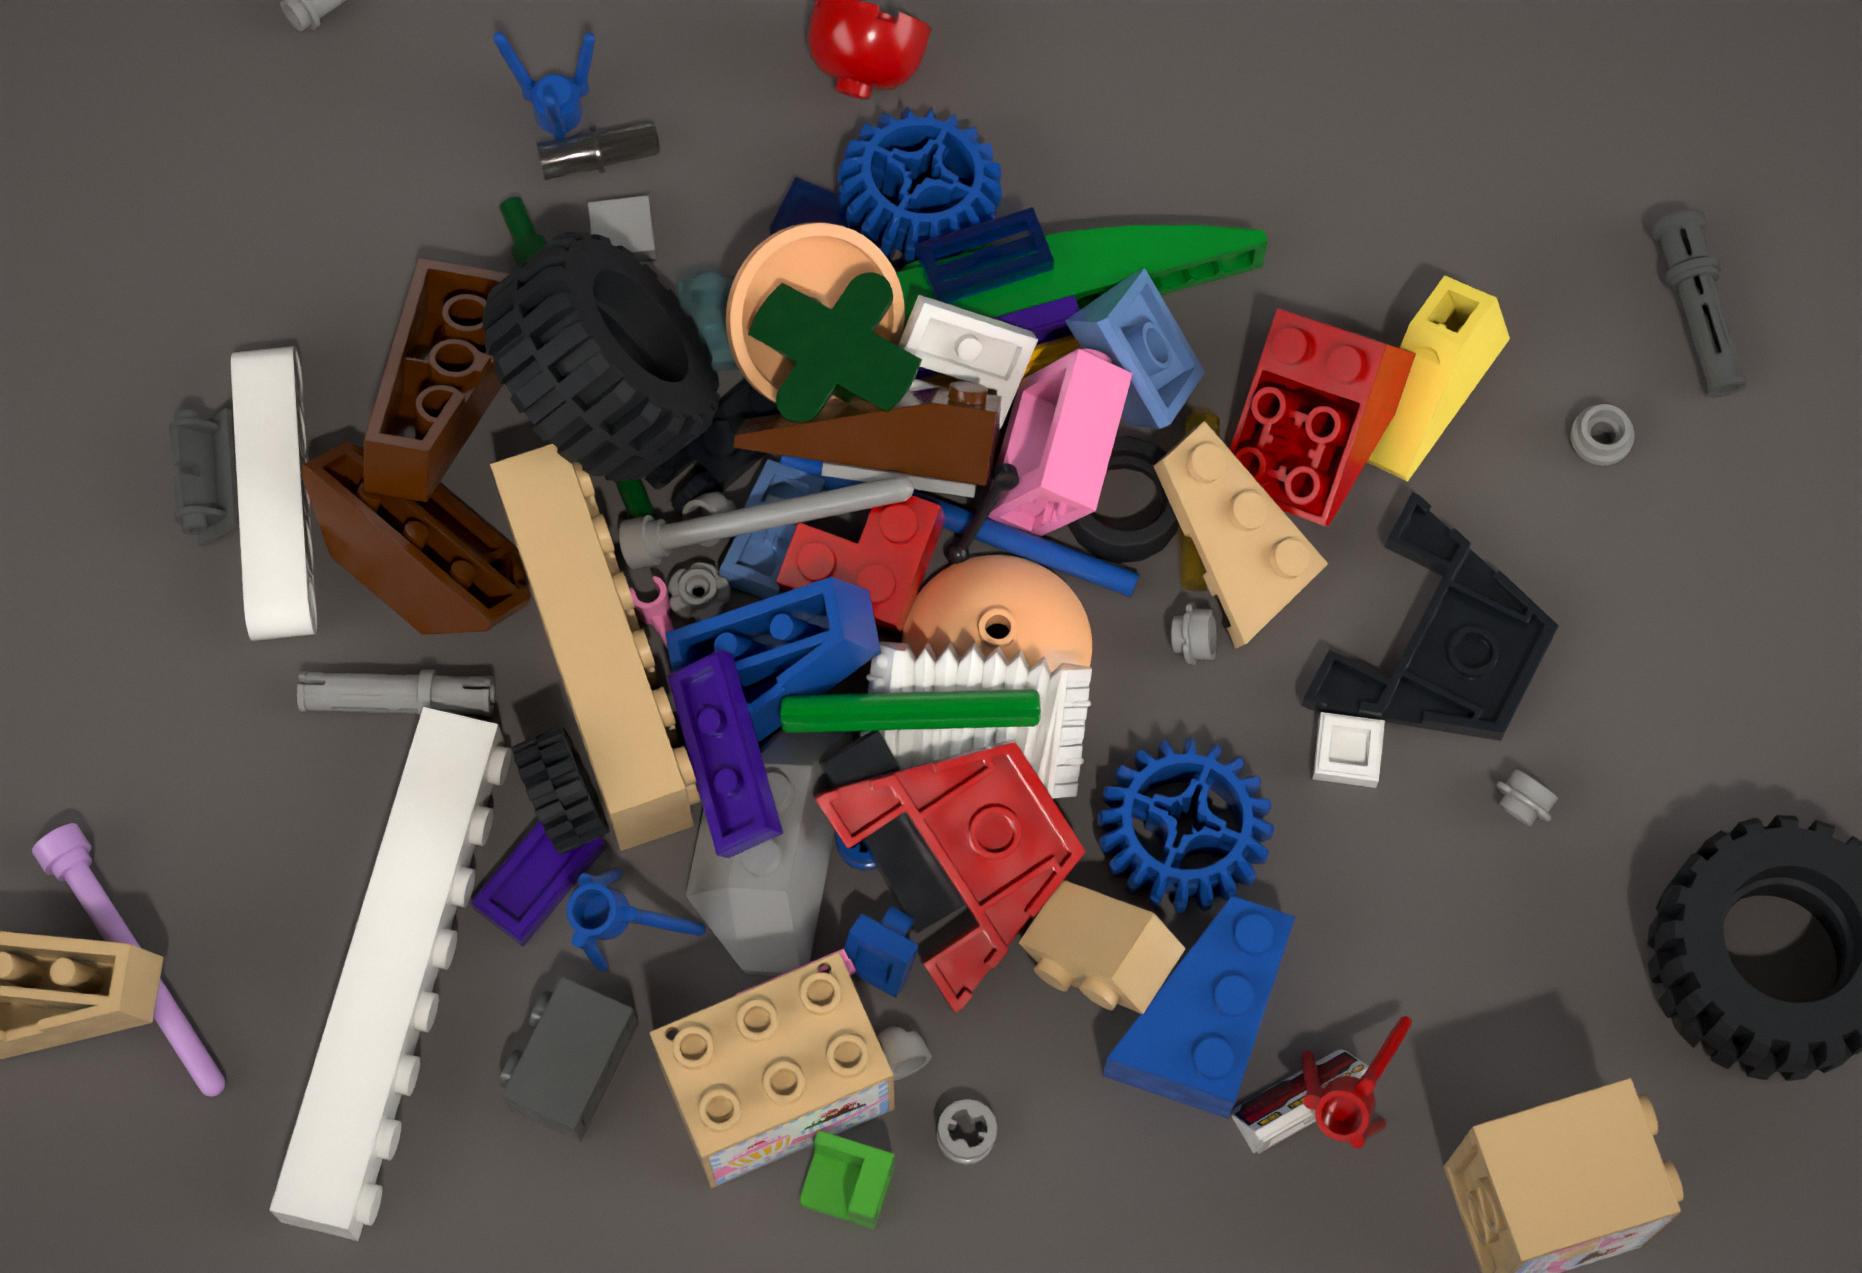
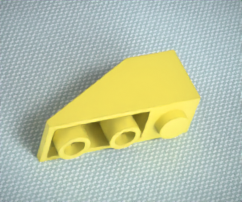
M1444 275L1410 322L1400 345L1401 349L1416 353L1397 411L1367 463L1407 482L1510 339L1496 297Z

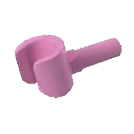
M653 576V583L659 595L655 601L650 603L639 601L633 587L630 588V593L634 602L636 617L645 624L653 625L668 650L665 633L675 630L669 616L671 613L670 599L665 583L661 578Z

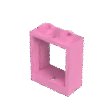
M1078 348L1021 380L996 465L1004 463L1014 465L1017 469L1019 482L1015 488L1003 492L988 518L1041 537L1095 512L1133 373L1112 364L1111 358L1102 352Z

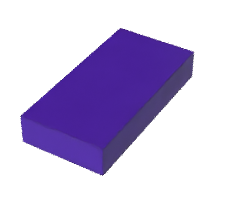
M539 821L470 903L474 910L524 947L578 882L579 876L584 874L606 848L605 843L602 839L598 838L560 855L553 847L551 839L549 840L542 822Z

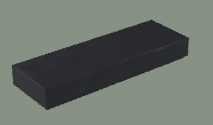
M879 731L867 733L818 762L832 788L900 770ZM903 812L862 840L900 910L915 918L911 926V930L915 933L921 932L965 905L906 812Z

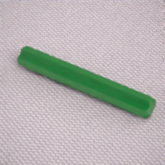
M1034 689L795 695L783 698L780 707V719L783 731L787 733L1034 727L1039 724L1041 719V700L1039 692Z

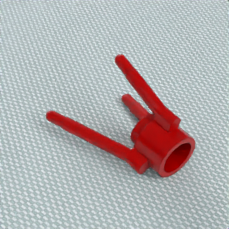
M1403 1016L1399 1019L1360 1079L1342 1076L1332 1080L1326 1088H1322L1313 1053L1310 1051L1302 1053V1070L1307 1090L1303 1103L1307 1108L1316 1110L1315 1118L1318 1127L1325 1135L1333 1140L1349 1141L1352 1147L1359 1149L1364 1146L1367 1138L1385 1129L1386 1122L1383 1118L1371 1120L1376 1104L1373 1090L1412 1025L1409 1017Z

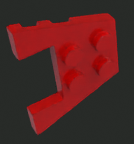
M1013 740L824 790L813 796L847 849L903 812H906L976 920L975 924L920 960L955 1013L964 1008L973 996L971 993L987 972L997 966L1007 953V947L1031 916L1033 918L1036 916L1086 852L1024 754Z

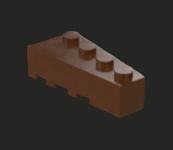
M418 257L364 438L365 492L427 502L503 386L493 370L495 365L494 358L488 355L484 344L486 331L482 328V316L488 294L495 285L510 273Z

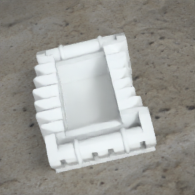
M951 641L939 657L936 656L929 642H927L918 657L907 643L879 642L881 652L872 658L870 674L866 676L869 681L868 694L1034 689L1039 692L1041 700V719L1039 724L1034 727L878 730L900 770L909 768L912 765L917 766L1013 740L1024 754L1052 800L1053 798L1077 796L1080 766L1084 763L1082 758L1084 724L1087 708L1091 706V702L1088 700L1089 683L1092 675L1091 667L1063 662L1051 673L1044 656L1029 667L1022 649L1008 660L998 645L985 658L976 642L970 646L961 658ZM862 731L860 736L862 737L871 731Z

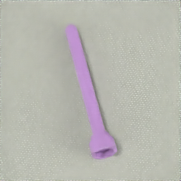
M70 823L63 825L42 837L32 848L33 855L46 875H55L59 882L66 881L104 941L128 943L140 947L89 868L92 864V859L88 853L92 847L78 824ZM160 978L153 1017L200 1091L206 1096H217L225 1088V1078Z

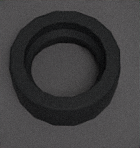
M1131 436L1115 437L1107 471L1126 468L1141 472L1152 479L1160 489L1162 504L1159 515L1150 525L1141 530L1119 531L1104 526L1090 513L1067 524L1079 545L1097 558L1117 563L1143 561L1166 547L1177 533L1179 522L1153 466L1167 452L1151 441Z

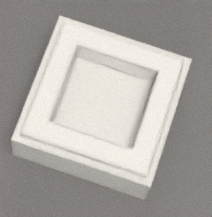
M1321 712L1318 720L1312 780L1376 788L1379 782L1385 720Z

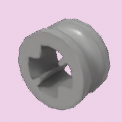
M963 1099L953 1102L945 1108L939 1118L936 1131L938 1148L946 1158L954 1163L963 1165L978 1163L989 1154L994 1146L998 1130L996 1118L989 1107L979 1101ZM965 1116L969 1124L980 1122L985 1132L978 1133L977 1142L980 1144L969 1148L964 1139L953 1141L949 1136V1132L955 1131L957 1122L954 1119Z

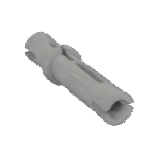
M422 669L420 675L301 671L298 679L299 682H304V684H297V704L300 712L343 711L421 715L423 707L452 714L492 717L494 705H490V703H495L496 700L494 676L437 675L436 669Z

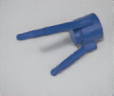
M496 32L493 35V41L519 83L523 98L532 102L537 124L544 131L553 134L554 138L563 139L566 133L576 128L582 119L583 110L580 98L589 93L588 76L594 52V34L589 32L583 37L573 78L570 79L559 74H550L536 82L531 79L502 32Z
M619 867L605 870L596 875L581 874L578 878L579 888L575 889L569 897L566 907L567 919L575 930L571 938L573 946L583 949L589 960L600 972L608 970L609 963L597 945V939H614L623 933L629 923L702 936L706 932V927L702 923L630 906L626 896L619 890L607 887L622 878L623 871Z

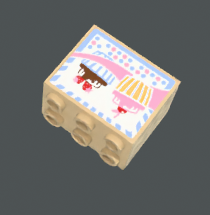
M839 952L649 1032L661 1070L711 1188L813 1145L817 1131L837 1135L895 1110L894 1075ZM828 966V974L818 973L819 968ZM670 1030L679 1032L674 1040L666 1038Z
M1631 1078L1471 1128L1444 1165V1170L1481 1273H1561L1642 1247L1681 1212L1678 1202L1683 1200V1188L1679 1175L1670 1160L1662 1162L1653 1135L1658 1134V1123L1654 1109L1645 1094L1637 1095Z

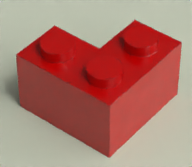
M913 495L903 502L874 507L870 511L859 543L798 522L776 583L785 593L829 577H835L869 590L876 627L902 636L907 617L918 595L946 521L942 507Z

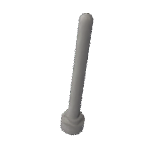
M896 476L666 524L663 519L655 520L650 515L641 516L621 522L619 529L620 547L623 557L631 569L659 565L663 557L670 556L674 548L903 502L912 496L914 486L909 478Z

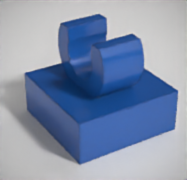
M893 906L886 913L881 923L861 913L849 931L844 947L848 959L852 960L856 969L853 975L896 998L909 978L919 947L918 944L909 940V936L906 935L913 925L915 918Z

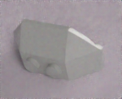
M782 729L758 744L783 834L729 859L716 855L703 809L686 897L738 966L747 974L779 976L810 963L835 832L813 796L821 791L832 789L818 762L852 743L854 731L787 733Z

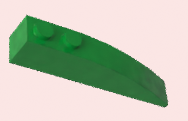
M1128 225L1071 230L1010 241L995 246L990 243H980L966 248L959 256L934 262L930 259L914 261L896 273L904 298V329L918 295L989 318L999 317L1072 295L1075 296L1079 310H1081L1133 273L1145 268L1162 296L1262 268L1268 239L1265 231L1258 229L1206 225Z

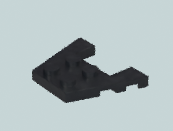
M1412 492L1387 539L1385 548L1443 576L1433 598L1391 678H1386L1329 649L1304 696L1301 706L1314 711L1385 720L1387 723L1501 741L1559 625L1500 570L1496 573L1470 549L1471 543L1457 529L1450 530L1430 511L1432 506L1423 497Z

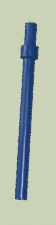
M782 455L780 464L825 479L824 491L867 483L821 476L824 461ZM913 491V496L941 505L946 517L944 529L962 535L975 514L966 509ZM990 518L985 520L974 540L1130 598L1134 593L1140 576L1136 572Z

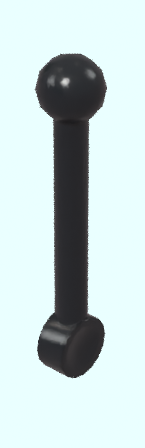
M1004 463L993 469V486L959 540L950 543L946 547L945 558L950 564H959L969 558L970 552L968 547L1003 492L1011 490L1018 485L1019 477L1014 465Z

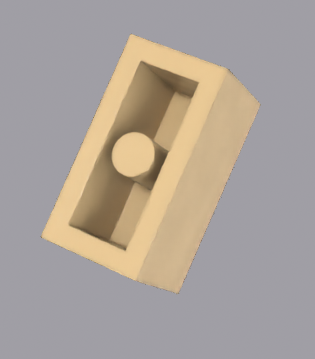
M1066 880L1062 881L1047 900L1019 942L1037 962L1034 972L1052 987L1066 992L1070 986L1079 988L1091 1001L1105 1009L1113 1010L1119 1004L1141 1014H1144L1186 949L1154 913Z

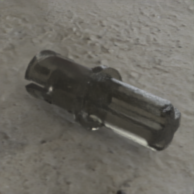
M651 122L602 132H596V127L590 126V132L537 142L545 181L597 169L599 174H604V166L655 156L660 152L657 129Z

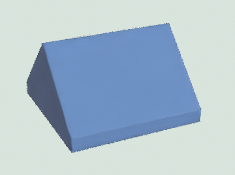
M1145 268L1133 273L1065 320L1081 349H1092L1102 352L1111 358L1112 364L1133 373L1121 415L1127 425L1161 429L1170 425L1205 374V370Z

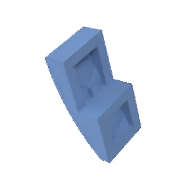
M768 459L744 508L824 492L825 479ZM813 520L801 523L811 527ZM798 523L736 536L720 567L719 576L725 577L730 587L763 599L782 594L783 591L776 583V579Z

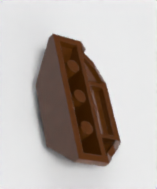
M349 441L339 444L303 465L301 476L330 556L420 634L485 632L528 605L531 594L529 587L525 584V574L518 550L440 484H438L427 502L365 492L363 447Z

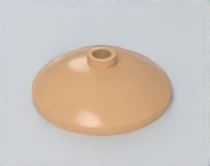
M819 222L802 223L787 227L769 236L745 259L734 278L726 306V333L728 344L738 369L749 384L761 395L776 403L777 392L794 367L781 354L748 335L760 306L782 282L832 309L848 284L856 276L869 272L882 275L889 281L892 287L893 301L873 333L898 346L904 331L905 322L903 293L894 268L884 253L872 241L862 234L840 225ZM832 395L825 406L846 402ZM854 396L851 402L861 398Z
M978 556L944 569L933 577L918 593L903 628L902 643L909 644L917 657L927 642H929L936 656L939 657L951 641L960 658L976 642L985 658L998 645L1008 660L1022 649L1029 667L1044 656L1051 673L1063 662L1090 667L1092 634L1090 624L1076 594L1059 576L1049 569L1030 560L1015 556ZM1000 623L1005 625L1010 632L1004 638L995 639L987 634L986 629L992 624Z

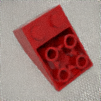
M1277 308L1229 450L1282 511L1329 527L1393 419L1416 353Z

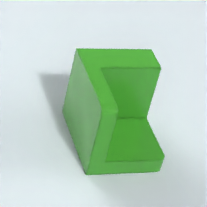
M817 1131L813 1143L814 1156L800 1195L801 1206L875 1230L895 1169V1154L830 1133Z

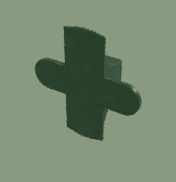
M871 272L856 276L848 284L832 309L783 282L762 303L753 319L748 335L769 346L794 365L776 396L777 408L786 420L800 424L815 419L832 395L848 404L856 396L888 413L910 389L922 359L873 333L893 301V290L885 277Z

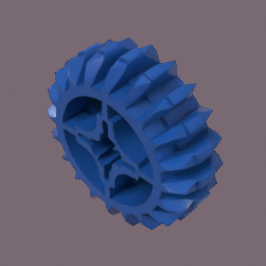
M907 106L901 113L900 120L898 121L883 112L881 118L878 119L877 127L864 123L863 128L859 131L858 140H850L849 145H847L843 164H840L837 181L840 182L838 200L840 208L847 209L846 220L848 228H861V234L870 241H881V251L886 257L895 249L903 251L907 264L915 259L916 254H925L928 259L934 262L939 260L942 250L952 257L959 256L963 251L964 244L969 246L976 245L981 241L983 231L990 230V227L995 222L996 208L1001 204L1003 190L1001 189L1000 180L1002 172L1000 163L992 161L994 155L992 144L978 143L979 134L977 133L976 126L962 131L959 130V121L957 120L956 113L945 122L937 120L932 107L925 113L924 117H915ZM877 187L882 189V194L880 193ZM884 196L894 201L896 205L888 201Z
M1192 737L1185 740L1182 754H1175L1173 746L1165 739L1159 743L1158 760H1155L1149 752L1141 749L1135 753L1134 758L1137 770L1129 766L1120 765L1116 770L1115 779L1121 787H1105L1102 800L1111 808L1099 811L1097 825L1110 831L1100 837V850L1106 853H1118L1110 861L1109 870L1112 875H1121L1132 870L1133 873L1130 875L1126 885V890L1130 894L1139 892L1146 884L1152 888L1148 902L1149 905L1158 907L1162 902L1164 893L1175 896L1174 910L1178 913L1185 912L1188 896H1196L1198 906L1202 911H1207L1213 905L1212 890H1215L1221 898L1228 901L1231 896L1236 897L1237 895L1234 880L1244 885H1252L1257 873L1251 864H1265L1269 855V850L1260 842L1270 840L1274 833V825L1261 819L1270 813L1272 807L1270 799L1252 797L1260 789L1261 780L1259 776H1248L1240 780L1238 777L1243 769L1244 761L1239 756L1231 759L1226 766L1219 763L1222 748L1218 743L1211 745L1207 757L1197 755V743ZM1190 782L1186 791L1179 796L1166 797L1156 793L1153 798L1145 796L1155 788L1168 783ZM1210 790L1219 795L1229 806L1234 815L1238 832L1226 828L1227 821L1218 818L1210 811L1207 804ZM1196 803L1193 816L1195 820L1194 828L1192 827L1190 835L1184 834L1179 847L1174 848L1177 836L1176 826L1177 823L1179 824L1180 816H1187L1191 805ZM1132 818L1145 822V829L1156 834L1162 841L1164 851L1160 862L1154 859L1140 844L1133 828ZM1217 852L1226 854L1223 859L1205 868L1193 870L1180 869L1183 861L1192 854L1204 853L1214 857Z

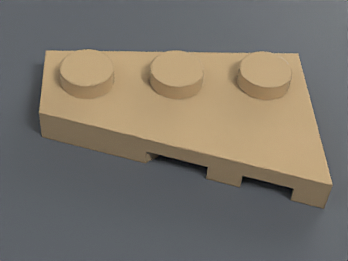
M1204 421L1194 427L1153 467L1184 536L1191 537L1207 571V573L1203 574V578L1211 595H1218L1231 624L1226 629L1235 649L1246 645L1328 563Z

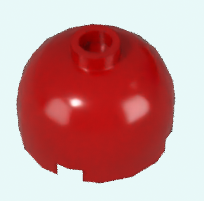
M815 0L809 24L808 45L811 58L818 69L837 80L836 92L857 99L870 100L872 90L892 91L904 85L917 71L926 52L932 27L921 20L901 12L895 18L879 11L880 6L859 0Z

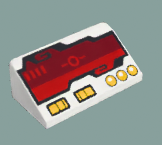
M1342 1049L1316 1062L1322 1088H1326L1328 1083L1342 1076L1360 1079L1369 1067L1351 1053ZM1303 1070L1232 1110V1118L1253 1153L1257 1152L1260 1154L1316 1122V1110L1307 1108L1303 1103L1307 1093Z

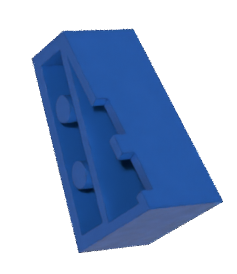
M829 577L665 633L672 673L719 650L733 654L758 743L782 726L780 707L783 698L795 695H823L881 652L869 590L835 577ZM683 735L684 746H685L686 752H687L688 757H689V753H688L687 746H686V742H685L684 735Z
M1231 896L1157 992L1144 1014H1140L1107 1057L1103 1076L1229 1119L1295 916Z

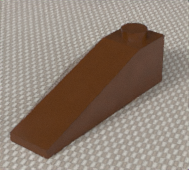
M953 382L950 383L949 388L936 387L907 392L888 413L865 400L852 401L849 404L840 403L824 406L815 419L806 423H792L781 414L745 419L735 434L733 448L986 486L998 452L1002 396L987 394L988 388L980 384Z

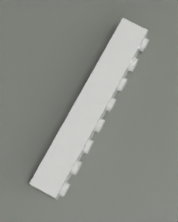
M426 707L422 709L271 1203L270 1211L282 1223L358 1241L363 1224L371 1226L376 1219L382 1198V1186L375 1183L382 1159L392 1160L399 1143L401 1121L394 1120L401 1095L410 1096L417 1082L420 1057L413 1056L420 1031L429 1032L436 1017L439 995L433 993L432 990L439 968L447 970L455 953L457 931L451 930L457 906L466 908L473 892L475 870L470 869L469 865L475 845L484 846L491 831L493 809L488 808L487 805L493 784L503 785L510 765L511 749L505 747V741L498 724Z

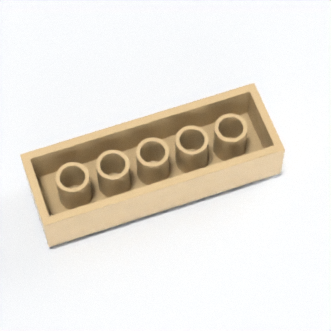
M553 444L490 464L506 518L620 851L693 827L694 823L690 805L701 802L695 785L697 783L685 747L681 746L672 749V746L680 744L674 725L676 724L664 687L651 690L660 686L654 668L655 662L645 632L639 627L634 611V602L623 571L620 572L613 552L615 551L604 516L599 513L589 474L582 470V466L578 462L569 463L557 453V447Z

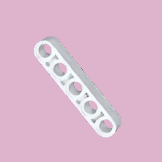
M295 346L233 352L231 354V382L243 601L248 635L251 641L314 635L317 633V605L310 498L301 476L303 465L308 460L303 381L299 354Z

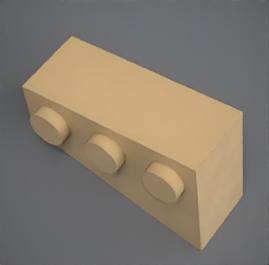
M0 931V1060L152 1023L164 957L128 943Z

